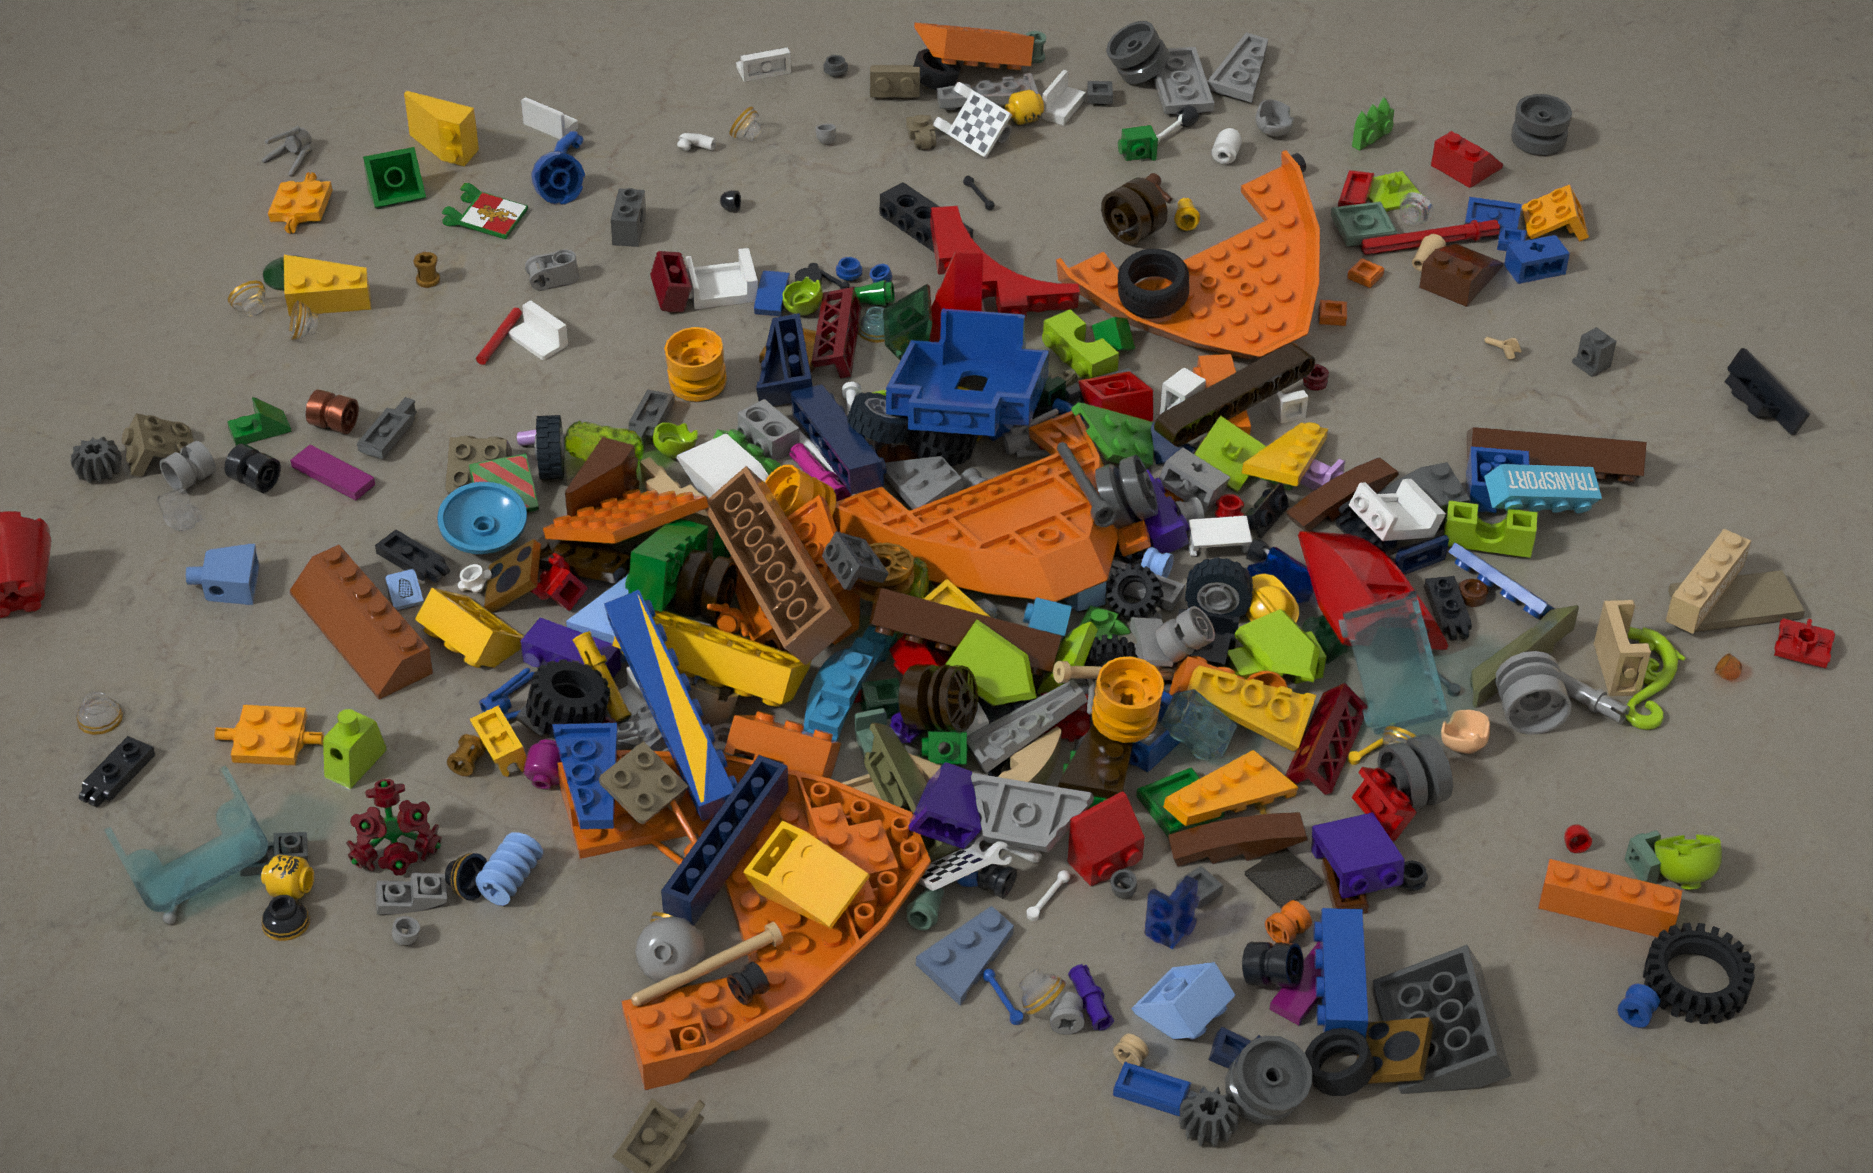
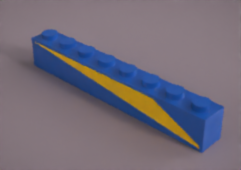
M636 590L604 603L608 622L682 780L689 786L687 791L701 821L713 818L738 784L733 775L728 777L724 769L728 765L722 750L716 751L712 744L716 740L710 725H703L700 719L703 716V712L697 698L691 700L688 694L691 691V687L685 673L680 675L676 667L679 666V661L673 648L667 649L664 643L668 640L661 623L656 625L653 620L656 614L649 599L644 601L640 591Z

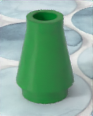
M882 280L865 286L855 287L860 303L888 306V304L895 301L893 282Z

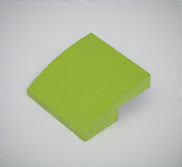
M1091 621L1073 629L1061 639L1054 665L1057 661H1067L1070 666H1084L1098 631ZM1053 670L1052 672L1045 671L1037 693L1041 696V693L1050 692L1065 683H1057L1054 680Z

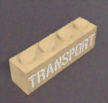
M1723 529L1672 595L1666 622L1693 634L1744 567L1751 540Z

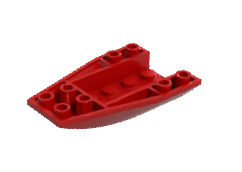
M1299 532L1298 538L1318 606L1343 645L1369 646L1378 627L1386 629L1407 628L1421 649L1447 650L1449 645L1414 588L1396 564L1378 547L1363 538L1351 534Z

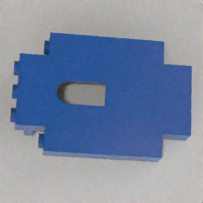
M942 309L940 341L911 340L886 387V414L908 416L909 430L995 436L1000 424L1029 426L1048 379L1049 351L1026 349L1025 315ZM977 375L988 378L983 391L957 389L963 377Z

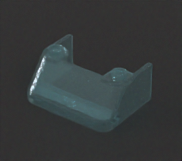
M226 765L219 768L218 771L233 799L221 805L216 813V822L222 835L163 866L157 855L147 849H140L126 856L111 827L104 830L125 870L149 909L156 912L167 911L265 856L268 850L267 838Z

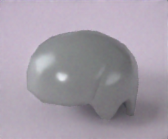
M1269 99L1260 103L1255 120L1258 128L1264 134L1278 137L1286 135L1290 131L1294 117H1290V107L1288 105Z

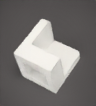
M1304 390L1283 394L1280 391L1267 398L1266 404L1279 423L1282 424L1306 418L1308 395Z

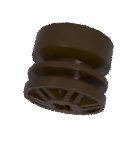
M915 664L910 666L903 675L899 690V707L903 722L909 729L916 731H934L938 729L947 732H963L969 729L975 719L978 707V688L973 672L969 667L963 665H943L939 667L931 664Z

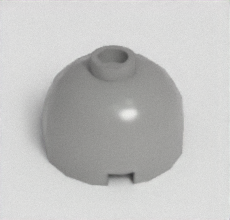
M674 916L656 919L646 926L637 939L635 950L637 963L644 975L655 982H660L670 976L683 973L703 961L706 949L700 931H697L695 926L690 924L691 922Z

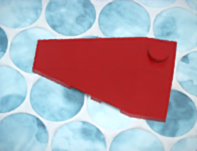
M955 250L945 272V278L940 289L938 288L932 307L927 312L926 339L929 341H940L942 309L982 311L983 250Z

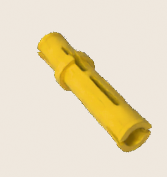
M591 631L580 634L572 639L584 665L592 666V670H598L602 674L601 678H606L608 681L610 696L607 710L611 718L615 719L618 723L631 716L632 714L629 712L605 664L607 659L605 655L601 656Z

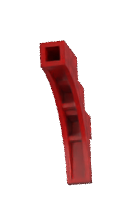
M958 206L931 207L930 227L938 275L945 274L955 250H981V248L974 242L965 228ZM983 252L982 298L995 297L998 313L1025 315L1026 321L1027 312L1078 308L1079 284L1035 280L1017 274L998 264Z

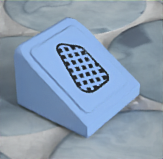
M414 569L390 574L385 577L387 592L396 610L424 603Z

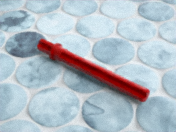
M1472 220L1469 224L1363 239L1361 249L1365 255L1420 247L1423 238L1431 234L1441 236L1446 243L1468 239L1478 241L1481 237L1498 235L1500 225L1497 220L1483 222Z

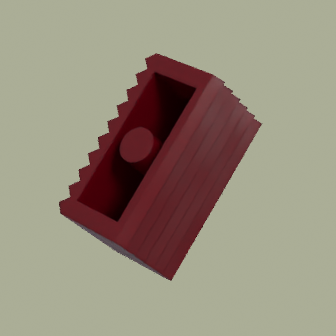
M658 251L650 276L659 307L662 311L684 312L692 285L688 271H686L687 268L684 264L683 254L680 252Z

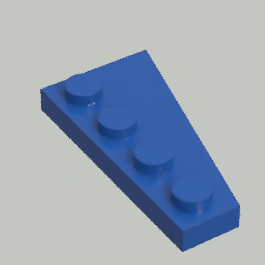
M617 723L552 724L553 734L580 829H613L615 799L600 785L599 778L602 773L617 761Z

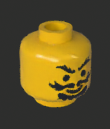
M1028 89L1011 94L1008 104L1005 105V110L1012 114L1011 118L1016 124L1023 125L1039 120L1044 112V103L1040 94H1036L1033 90Z
M276 855L268 865L266 864L263 867L261 881L265 884L270 896L289 895L298 900L305 893L310 892L314 882V871L312 867H309L307 860L304 858Z

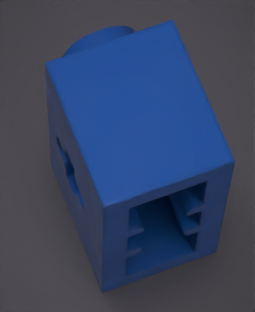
M1552 235L1508 244L1504 266L1515 281L1521 284L1565 275L1570 253L1558 237Z

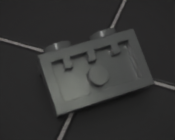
M836 531L822 554L823 559L846 590H851L858 578L866 582L873 580L883 583L889 574L866 540Z

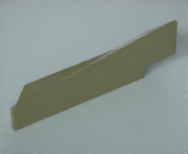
M1574 605L1551 609L1533 629L1530 628L1474 668L1470 676V685L1473 688V706L1475 708L1479 707L1498 693L1495 683L1496 672L1501 664L1510 657L1530 651L1544 652L1549 655L1553 653L1554 644L1574 630L1579 606Z
M873 722L869 729L874 735L872 752L865 753L864 765L883 801L914 814L927 782L892 727ZM921 835L931 863L962 849Z

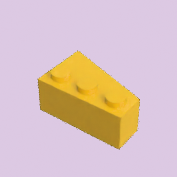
M284 254V294L289 316H291L297 300L305 303L306 315L371 310L370 285L366 267ZM299 304L296 308L295 316L298 314ZM304 304L302 306V315L305 313Z

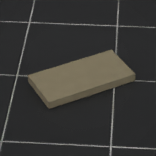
M1782 570L1738 575L1695 632L1779 622L1783 618L1788 620L1803 619L1805 610ZM1682 582L1669 585L1668 592L1671 598Z

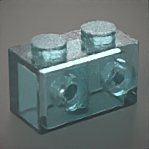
M1195 689L1175 693L1160 723L1170 732L1171 737L1181 741L1191 750L1195 757L1202 760L1223 757L1237 728L1233 721Z

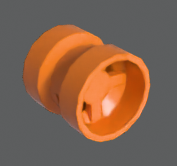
M1295 900L1289 901L1281 908L1280 913H1273L1265 920L1266 931L1276 943H1291L1296 938V934H1302L1312 926V919L1308 910Z

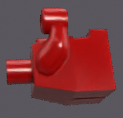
M553 553V559L550 557L548 560L554 566L549 571L541 573V581L537 582V587L530 592L541 600L551 597L561 607L570 612L588 587L570 572V565L562 556Z

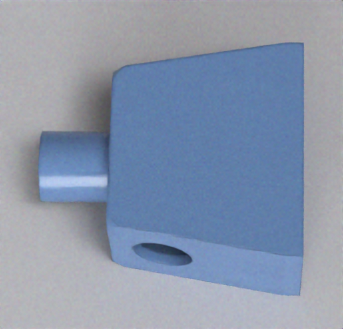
M246 544L206 551L203 566L186 568L187 585L202 584L205 599L208 601L253 605L260 566L256 545Z

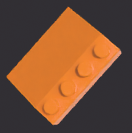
M915 22L914 28L933 57L942 58V63L956 65L957 60H963V65L978 66V62H986L985 67L1000 68V64H1007V69L1021 70L1022 66H1031L1034 44L1033 36L1002 30Z

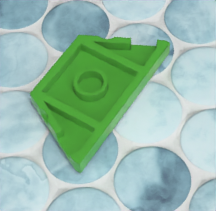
M1080 402L1071 408L1075 416L1082 415L1090 427L1086 432L1091 440L1096 443L1098 450L1106 461L1119 464L1122 459L1136 454L1146 469L1153 465L1154 447L1151 434L1153 422Z

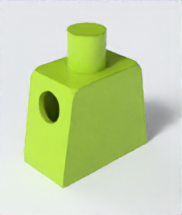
M345 709L339 712L337 716L338 723L323 739L324 776L333 782L351 789L387 751V748L375 720L352 709Z

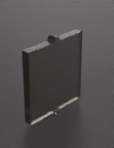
M1287 848L1278 850L1268 857L1263 856L1261 861L1246 870L1244 875L1280 908L1291 900L1297 902L1299 900H1306L1307 895L1323 886L1324 883L1318 875Z

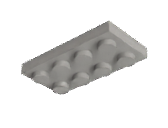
M1196 47L1168 49L1170 55L1167 64L1153 77L1164 113L1177 115L1179 110L1185 105L1193 106L1198 113L1214 111V100Z

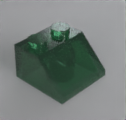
M928 284L883 310L885 346L899 360L903 357L911 340L929 342L933 321L931 291Z

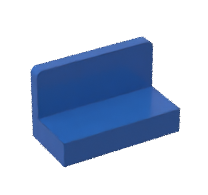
M1469 197L1465 224L1471 223L1472 220H1477V222L1497 220L1500 228L1518 229L1522 204Z

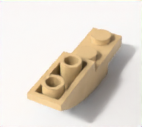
M650 457L640 461L641 481L646 487V492L657 490L658 494L667 491H675L676 495L684 492H693L695 496H705L703 493H699L691 484L681 488L680 484L677 481H673L667 475L665 469L661 465L658 466ZM705 509L681 518L708 526L707 538L714 539L716 528Z
M1055 727L1048 733L1041 734L1025 748L1018 750L1010 757V770L1004 771L998 777L1045 785L1058 761L1062 730L1059 727Z

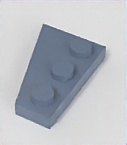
M990 906L916 956V966L961 1006L972 985L978 983L986 966L990 961L995 960L1013 935L1014 925L995 908Z

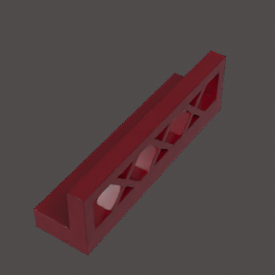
M854 287L823 292L811 360L814 368L835 364L840 378H847L852 375L859 329L858 324L862 309ZM841 299L834 306L830 304V301ZM834 315L839 316L831 323L828 322V320ZM830 333H836L829 340L824 339ZM829 349L833 351L832 355L821 356Z
M1346 683L1322 694L1302 737L1299 748L1296 750L1285 774L1294 784L1309 779L1324 795L1332 793L1369 709ZM1348 702L1357 710L1355 716H1350ZM1338 723H1343L1345 737H1341ZM1329 744L1334 745L1335 759L1331 758ZM1320 765H1324L1327 776L1326 780L1317 772Z

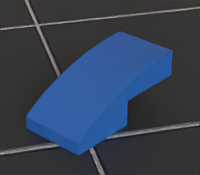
M763 270L754 305L755 314L782 316L784 304L782 293L786 286L789 285L790 273Z

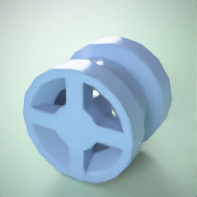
M1149 547L1144 554L1141 565L1144 568L1145 566L1150 568L1154 574L1168 578L1173 566L1174 555L1167 552L1161 554L1156 548Z

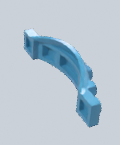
M868 626L862 638L857 637L851 647L835 652L824 662L814 679L805 711L804 731L814 734L815 729L833 734L832 740L838 741L844 722L859 690L874 667L880 661L886 662L890 655L889 650L897 642V633H894L893 636H888L875 632L876 627Z

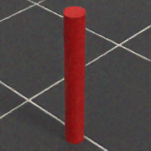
M515 307L511 310L478 354L476 361L479 364H486L521 317L522 311L519 308Z

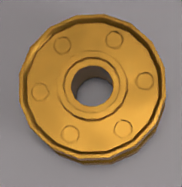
M874 543L869 545L889 574L883 583L873 580L866 582L858 578L852 587L856 595L872 602L874 601L876 588H884L908 595L914 588V558L910 551L892 543Z

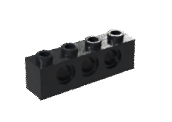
M904 182L881 193L880 216L934 252L930 227L931 207L939 206ZM963 223L970 237L973 239V229L965 223Z

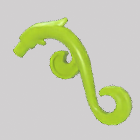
M1630 627L1628 639L1639 641V644L1648 643L1650 651H1656L1663 661V669L1657 673L1660 664L1655 659L1649 658L1643 681L1648 686L1628 701L1627 705L1630 707L1628 715L1625 714L1627 721L1632 726L1643 730H1652L1659 727L1663 722L1664 712L1661 707L1654 701H1646L1645 708L1651 712L1650 715L1637 713L1635 707L1666 688L1677 672L1678 660L1684 661L1685 657L1659 632L1646 627L1642 629Z

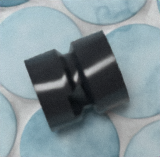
M242 443L236 445L230 451L226 458L224 469L225 474L229 478L245 484L247 487L258 492L265 493L271 490L277 483L281 472V465L276 458Z
M1250 941L1246 945L1242 957V971L1246 983L1253 986H1270L1272 983H1276L1278 987H1297L1302 980L1304 971L1301 947L1297 943L1277 942L1273 945L1270 942Z

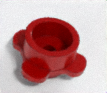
M1226 494L1216 500L1218 510L1215 511V516L1217 518L1243 515L1241 510L1244 508V502L1240 497Z

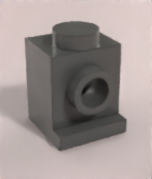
M1596 327L1581 335L1577 357L1573 358L1572 363L1593 377L1611 367L1617 341Z

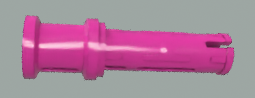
M795 444L790 449L792 451L789 452L790 457L804 472L811 477L825 482L834 489L836 502L851 496L845 485L840 484L838 476L832 471H827L804 444Z

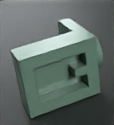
M884 708L855 714V737L864 759L866 752H872L874 735L869 730L870 725L873 722L887 725V714Z
M1657 830L1646 834L1640 833L1630 838L1624 859L1639 880L1654 884L1657 883L1661 862L1654 852L1655 842L1661 839V835Z

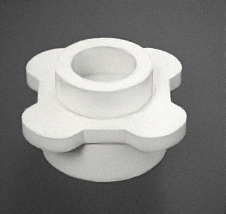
M469 565L460 573L461 581L458 583V588L461 591L470 590L473 593H478L484 589L486 581L492 577V573L490 570L483 571L480 565Z

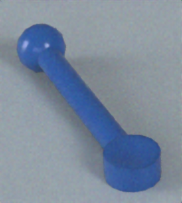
M993 969L984 970L982 974L983 979L990 982L1009 1011L1010 1022L1014 1025H1020L1023 1022V1013L1015 1010L995 979V971Z

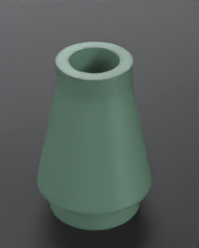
M925 887L908 905L906 910L907 920L912 927L918 930H927L937 923L941 900L944 896L942 887L934 891Z

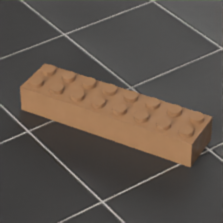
M745 466L707 499L709 507L705 511L783 647L804 665H807L849 629L852 624L768 485Z

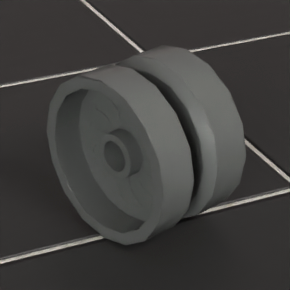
M1137 21L1121 28L1112 36L1106 48L1109 59L1116 66L1122 79L1129 84L1145 82L1156 76L1165 67L1170 55L1168 48L1163 40L1160 39L1153 24L1148 21Z
M1533 94L1522 98L1516 106L1515 122L1511 133L1513 143L1523 151L1536 155H1549L1559 152L1565 147L1567 142L1568 127L1572 117L1571 107L1562 99L1547 94Z
M1135 454L1122 459L1119 463V469L1110 463L1095 470L1100 498L1110 502L1117 512V518L1113 523L1114 527L1121 529L1132 525L1135 515L1141 520L1157 516L1158 503L1154 487L1139 456Z
M1421 734L1409 738L1405 743L1397 742L1385 746L1379 751L1378 768L1383 769L1391 776L1393 785L1409 797V804L1415 811L1422 809L1425 805H1435L1447 801L1452 795L1453 777L1449 761L1443 748L1429 734Z
M1265 1035L1252 1040L1231 1063L1225 1077L1226 1094H1231L1232 1103L1238 1104L1239 1114L1244 1119L1255 1124L1272 1125L1285 1120L1308 1096L1312 1085V1067L1306 1054L1294 1042L1281 1036Z

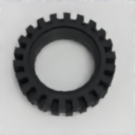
M1683 923L1681 931L1677 925L1670 926L1669 932L1666 930L1661 931L1658 938L1655 937L1652 941L1643 970L1644 985L1657 993L1660 998L1659 1007L1665 1010L1668 1006H1672L1670 1015L1678 1018L1680 1012L1687 1013L1685 1021L1690 1023L1693 1022L1694 1015L1699 1016L1700 1024H1708L1710 1016L1714 1024L1721 1023L1724 1016L1729 1020L1734 1017L1735 1012L1740 1013L1743 1009L1755 978V974H1753L1755 966L1754 963H1750L1751 955L1749 951L1742 953L1744 945L1740 941L1731 945L1733 935L1726 932L1721 938L1718 936L1720 928L1715 926L1712 927L1711 933L1705 932V924L1698 923L1696 930H1692L1691 923ZM1682 954L1706 956L1719 963L1725 969L1729 977V984L1721 991L1714 993L1693 991L1682 986L1673 978L1668 968V963L1671 959Z

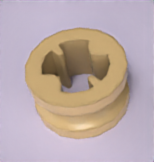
M1125 1034L1120 1039V1043L1113 1049L1115 1057L1121 1064L1127 1062L1140 1066L1142 1060L1149 1054L1145 1042L1133 1034Z

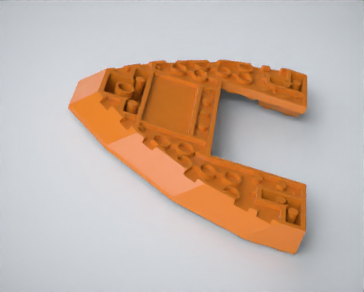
M617 750L616 762L631 750ZM654 751L681 778L670 752ZM724 754L728 765L724 769L728 777L731 775L735 777L738 784L754 760ZM562 762L557 763L560 789L580 859L651 844L653 839L661 842L687 836L674 811H671L667 806L648 822L641 824L616 800L613 829H580ZM788 769L789 792L724 883L742 941L764 932L765 925L771 922H775L783 936L782 944L776 947L768 944L747 955L749 962L753 961L761 967L768 979L770 989L764 994H756L753 996L752 1002L743 1005L732 994L726 977L677 988L641 1006H634L631 999L621 1001L624 1018L645 1090L681 1082L700 1068L716 1063L722 1056L732 1051L736 1052L771 1033L887 927L931 865V860L921 834L909 831L908 825L913 816L912 812L833 779ZM686 791L679 807L693 832L698 834L697 830L703 829L704 831L713 818L702 822L688 791ZM782 821L808 832L870 875L832 929L758 894L743 873Z

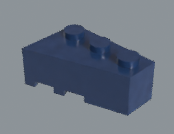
M800 313L772 318L766 343V354L764 360H762V371L756 386L759 402L765 399L772 406L791 403L790 392L813 386Z

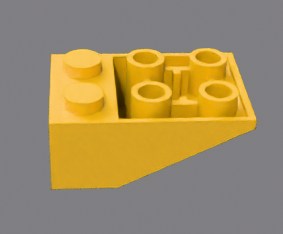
M784 821L778 825L743 872L758 894L832 929L870 877L863 869L808 832Z

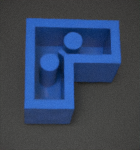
M1471 446L1466 470V491L1470 498V503L1478 504V512L1496 513L1497 508H1492L1484 476L1500 464L1529 465V451Z

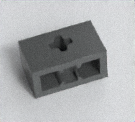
M619 188L611 216L612 245L639 247L647 215L645 190Z

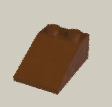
M1459 244L1437 248L1423 262L1419 288L1467 307L1503 267L1504 262Z
M605 437L601 438L565 490L567 515L571 517L576 516L577 510L581 508L600 507V502L610 498H617L618 500L623 498L624 492L639 489L640 481L637 479L636 473L638 459L635 458L634 445Z

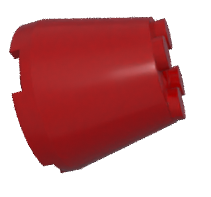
M17 511L0 512V618L8 616L12 611L23 609L26 612H34L39 610L42 606L41 601L44 599L52 543L49 526L41 518L34 520L21 517V512Z

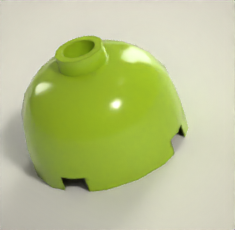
M1696 834V839H1685V835H1677L1655 842L1654 852L1661 862V874L1671 882L1681 883L1682 889L1700 888L1701 882L1710 880L1720 868L1722 848L1720 838Z

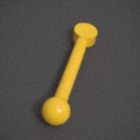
M1389 730V732L1401 735L1400 731ZM1388 734L1393 740L1399 739V736ZM1383 737L1359 752H1350L1348 762L1353 765L1359 764L1361 757L1386 743Z

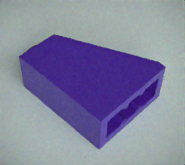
M945 762L927 782L908 825L909 831L965 849L982 830L976 804L975 789L971 780L972 771Z

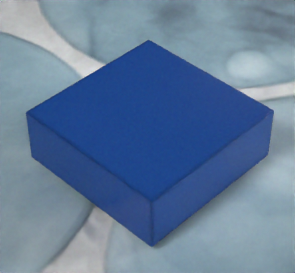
M1501 227L1497 250L1507 251L1508 244L1525 241L1527 231Z

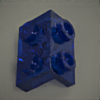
M1278 547L1270 549L1265 562L1251 564L1247 567L1248 573L1252 577L1259 574L1275 576L1292 594L1297 604L1309 601L1314 591L1307 567Z
M1186 875L1170 896L1154 888L1148 893L1144 931L1146 936L1156 943L1174 949L1184 935L1189 936L1197 923V918L1194 917L1199 903L1197 880Z

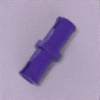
M1083 964L1076 965L1069 971L1068 976L1078 995L1083 1000V1008L1086 1010L1094 1030H1105L1114 1022V1018L1103 1000L1105 994L1101 987L1096 986L1087 965L1083 966Z

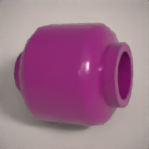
M540 740L539 743L532 745L528 750L524 774L527 779L532 781V785L536 788L550 789L551 786L560 784L557 763L561 762L556 741Z

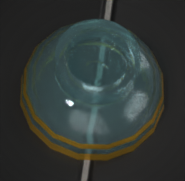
M879 306L869 308L858 324V334L862 339L869 342H885L894 337L897 331L894 319L885 308Z

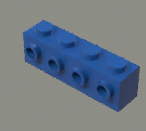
M1322 908L1320 921H1314L1313 928L1314 942H1320V949H1315L1314 957L1315 969H1321V977L1316 976L1315 988L1316 997H1322V1005H1317V1026H1323V1032L1337 1028H1348L1359 1032L1366 1039L1368 1003L1363 910Z

